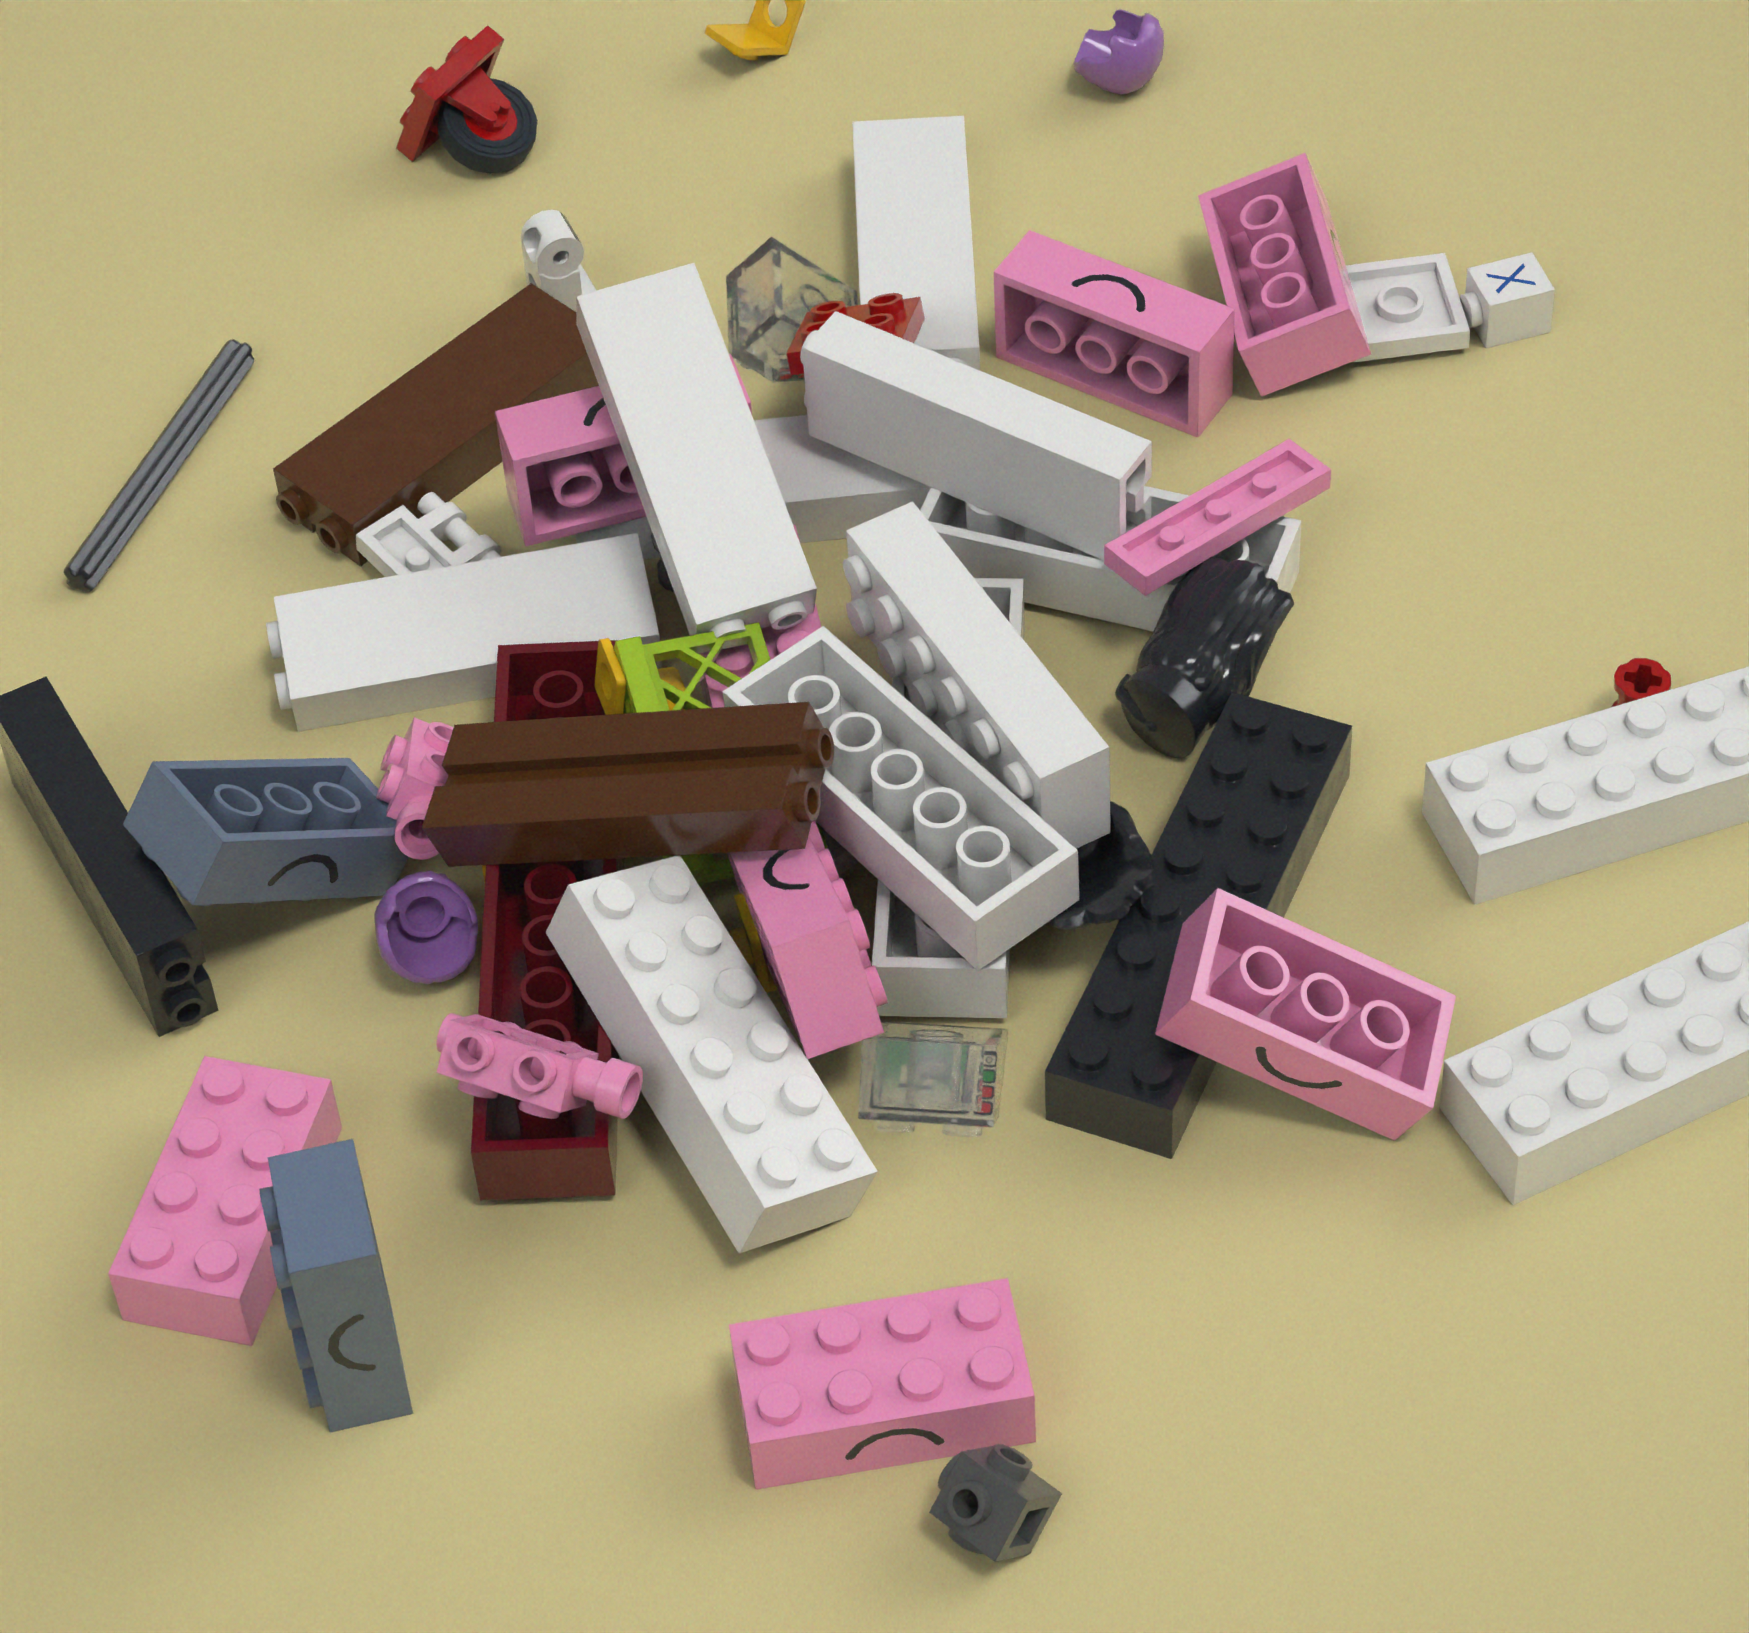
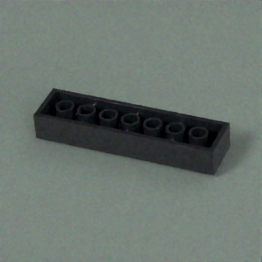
M1231 693L1151 855L1156 869L1154 887L1145 891L1142 898L1138 899L1137 903L1130 907L1128 914L1119 920L1045 1070L1046 1120L1169 1159L1173 1158L1217 1063L1212 1059L1155 1035L1182 924L1217 888L1284 918L1350 776L1352 725L1238 693Z

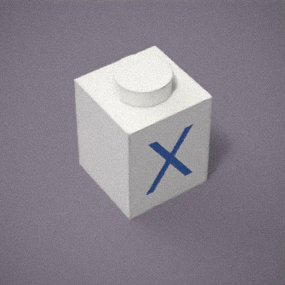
M1532 252L1467 268L1466 290L1459 298L1469 328L1475 329L1485 348L1551 332L1555 289Z

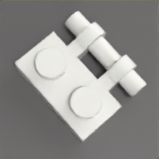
M434 492L424 495L417 505L418 510L424 515L423 517L417 519L402 505L356 534V549L385 577L502 557L501 547L486 534L479 535L466 523V514L455 503H445ZM441 540H450L458 549L452 552Z

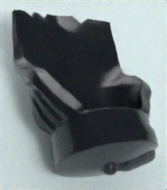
M1211 557L1189 570L1171 592L1151 637L1141 650L1137 663V672L1132 676L1126 674L1116 689L1115 696L1121 703L1123 713L1132 730L1146 744L1164 755L1174 758L1188 756L1204 733L1216 725L1232 692L1249 697L1275 635L1294 606L1291 593L1278 589V584L1273 578H1266L1264 567L1258 563H1251L1246 560L1234 559L1227 562L1221 557Z
M1110 801L1111 833L1077 848L1079 901L1049 921L1054 928L1074 930L1078 927L1085 928L1091 924L1110 923L1114 920L1123 919L1128 914L1130 907L1136 904L1138 899L1142 898L1144 892L1154 887L1156 869L1152 856L1126 808Z

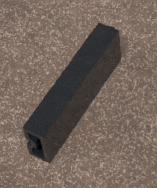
M45 676L0 695V745L11 782L158 1037L181 1027L190 1026L201 1018L219 1011L211 979L202 965L206 960L197 927L164 872L144 854L142 846L123 826L128 814L127 810L47 677Z

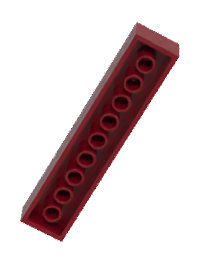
M610 640L614 649L615 641L617 640ZM598 641L498 645L494 722L606 715L594 687ZM625 858L486 865L478 1015L500 1022H512L522 1029L562 1042H574L584 1049L599 1053L597 1060L606 1063L611 1058L619 1059L617 1050L548 938L546 930L568 884L624 870ZM498 1093L497 1098L492 1099L474 1096L471 1157L480 1201L609 1196L616 1194L618 1117L597 1111L594 1107V1102L588 1100L585 1106L561 1112L559 1118L550 1119L523 1112L519 1109L520 1100L500 1093Z

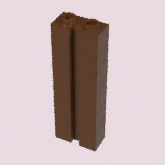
M531 283L273 468L278 490L276 502L281 513L292 524H302L311 532L316 531L321 542L331 552H341L360 567L364 565L368 560L356 549L357 533L402 505L419 519L424 515L418 510L417 505L424 495L434 492L445 503L449 502L502 462L495 411L599 386L576 324V312Z
M810 702L454 725L442 763L448 778L445 786H435L422 829L448 867L805 849L811 823L817 820L820 813L821 800L819 792L825 769L830 767L833 762L834 742L831 732L823 727Z

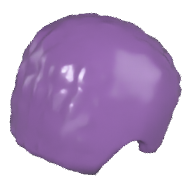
M1118 9L1112 17L1116 24L1114 28L1104 31L1088 29L1076 55L1074 67L1075 71L1088 82L1095 84L1102 90L1122 95L1139 90L1153 78L1163 56L1164 32L1160 27L1158 19L1151 14L1145 13L1143 16H1138Z
M426 871L406 875L386 891L376 907L374 921L379 951L388 967L405 979L423 984L442 983L454 979L458 974L464 972L475 955L478 919L473 904L463 889L450 880L446 874Z

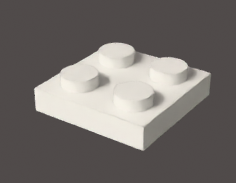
M1445 253L1346 265L1371 351V355L1354 362L1469 348L1470 329Z

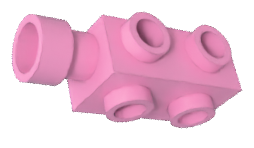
M415 717L405 737L402 738L394 735L386 749L380 768L386 772L380 783L376 798L388 803L386 816L396 820L395 842L400 851L413 859L424 860L439 854L423 831L422 825L435 786H445L448 778L442 763L453 727L441 722L429 724Z
M450 1013L443 1020L437 1036V1050L441 1052L436 1073L459 1080L457 1088L473 1096L492 1099L497 1098L498 1093L519 1099V1109L534 1116L556 1119L559 1118L561 1112L585 1106L588 1100L594 1102V1107L597 1111L625 1119L634 1109L641 1091L643 1071L640 1066L616 1058H611L607 1063L597 1060L599 1053L584 1049L571 1041L562 1042L522 1029L512 1022H500L478 1014L463 1017Z

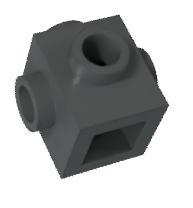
M995 1444L994 1446L961 1451V1453L954 1456L947 1463L938 1480V1487L941 1491L929 1513L950 1528L948 1534L958 1545L971 1552L985 1554L994 1562L1031 1553L1062 1493L1031 1471L1032 1462L1024 1454L1009 1446Z

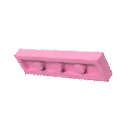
M1288 439L1105 544L1104 564L1146 596L1329 489L1331 469L1295 442Z

